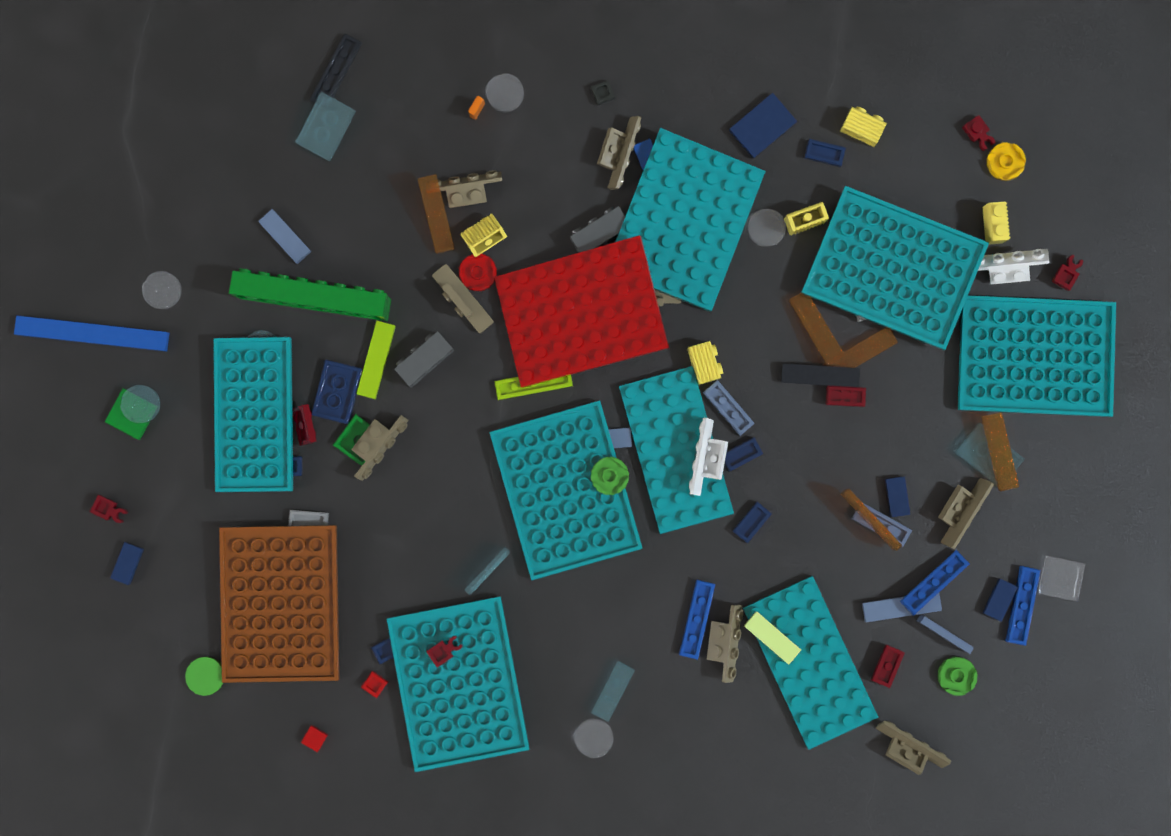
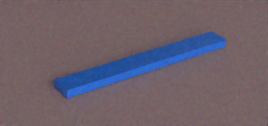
M16 316L14 335L166 352L169 341V332Z

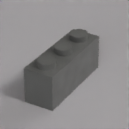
M619 206L615 209L614 207L607 209L604 212L605 215L601 218L595 217L588 222V226L585 228L579 227L572 232L570 240L578 253L603 246L618 236L625 219V215Z
M438 331L430 333L425 338L426 342L424 344L415 346L410 351L412 354L409 357H403L396 363L397 367L394 370L411 388L455 351Z

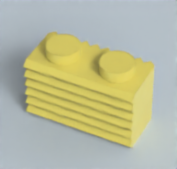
M852 107L840 131L875 147L887 123L878 115L871 116L867 114L866 110L861 107Z
M823 202L787 214L784 222L789 235L792 236L793 234L800 233V231L803 232L811 227L814 228L824 224L829 217Z
M1006 202L988 203L982 207L985 240L989 244H1002L1011 238L1009 236L1010 229H1008L1009 222L1007 220L1009 218L1007 217Z
M493 214L484 217L480 222H477V224L467 228L460 234L475 257L507 237Z
M708 341L687 348L698 385L721 378L720 374H723L721 363L716 362L715 356L718 353L715 344L711 345V342Z

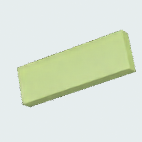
M757 611L744 625L787 664H790L801 651L799 647Z

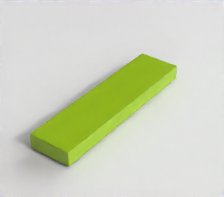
M376 321L357 395L376 399L396 328L395 325Z
M571 375L521 388L518 377L494 381L498 400L573 386Z

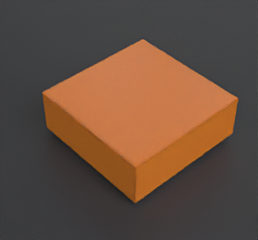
M476 96L468 110L469 116L474 120L477 119L485 105L483 98Z

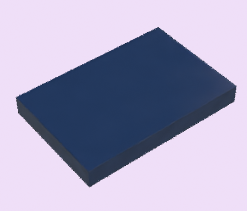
M772 93L732 126L729 131L754 159L796 124L797 120Z
M325 360L311 414L349 424L363 369Z

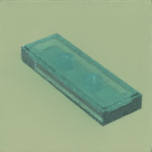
M505 547L469 584L465 591L468 594H472L510 554V550Z
M617 661L591 712L592 714L609 722L635 669Z

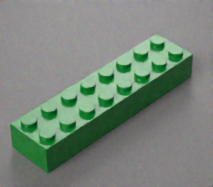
M241 268L239 271H232L229 294L238 299L387 322L391 305V298L387 293L379 289H373L372 292H369L364 287L354 286L353 289H350L340 283H335L334 286H331L325 281L316 280L315 283H312L306 278L296 277V280H293L286 275L277 274V277H274L267 272L258 271V274H255L251 270Z

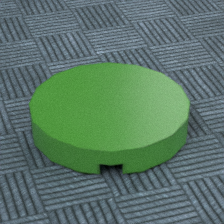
M605 457L594 464L591 470V481L598 492L605 495H614L620 493L626 487L629 481V472L627 466L621 460L615 457Z
M209 656L200 657L191 662L185 674L189 689L195 694L202 696L211 695L218 691L223 685L221 662Z
M954 656L946 659L940 665L938 681L946 692L962 696L974 689L977 683V671L969 660Z

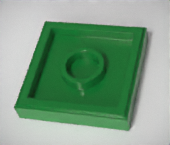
M123 388L105 422L140 440L158 406Z
M355 414L333 446L362 466L365 460L351 449L370 424Z

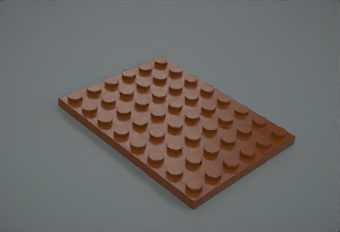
M337 525L220 527L222 683L338 681Z

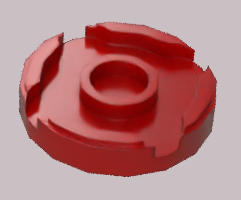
M482 253L477 257L473 254L468 255L459 267L461 282L472 291H484L490 288L495 282L494 277L497 276L494 261Z

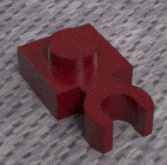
M980 115L962 127L972 142L979 141V147L982 151L987 149L985 141H988L991 145L995 143V139L986 134L990 129Z
M1075 255L1067 258V266L1062 264L1051 281L1067 291L1071 290L1080 274L1075 270L1083 264L1082 259L1077 264L1073 263L1072 260Z
M98 495L90 513L105 520H110L112 516L115 522L123 523L124 521L119 519L118 514L120 512L127 514L128 511L124 508L116 509L117 502Z
M457 635L452 636L448 644H445L442 640L426 651L437 668L454 656L451 652L452 650L458 651L462 648L463 644L459 646L453 645V640L457 638Z

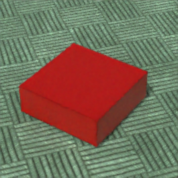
M372 671L361 688L377 699L388 681Z
M311 725L301 743L319 752L328 734Z

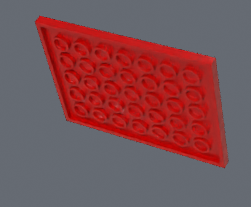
M640 235L494 277L521 388L669 348Z

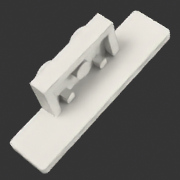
M1048 249L984 255L978 271L989 270L990 284L1030 281L1029 266L1048 264Z
M703 418L699 426L700 438L696 444L697 455L692 465L693 477L689 482L690 494L697 496L701 495L704 477L722 480L728 446L727 441L711 439L714 420L709 418Z

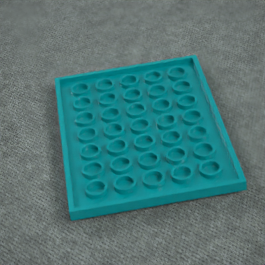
M660 128L615 242L640 235L654 289L711 312L765 171Z
M845 186L801 293L939 349L946 350L989 243Z
M967 296L961 311L958 410L1113 417L1116 302Z
M600 401L489 432L531 581L643 549L626 489L624 488L620 493L614 495H605L598 492L591 481V470L596 462L605 457L617 458Z
M501 596L387 618L415 772L530 750ZM457 635V638L453 640V645L459 646L463 644L462 648L458 651L452 650L451 652L454 656L437 668L426 651L442 640L445 644H448L449 639Z

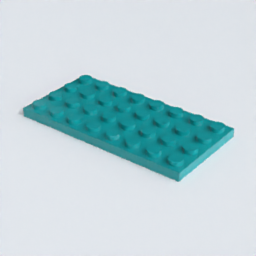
M291 337L214 338L215 492L293 491Z
M693 366L619 386L659 533L670 532L734 514L723 474L722 480L704 477L701 495L690 494L689 482L693 477L692 465L697 455L696 444L700 438L699 426L703 418H707Z
M813 576L743 607L748 620L757 611L801 649L792 662L787 664L756 637L808 750L878 718Z

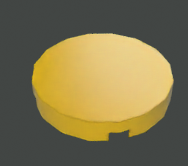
M1000 143L988 154V170L999 180H1012L1018 177L1025 168V154L1016 144Z

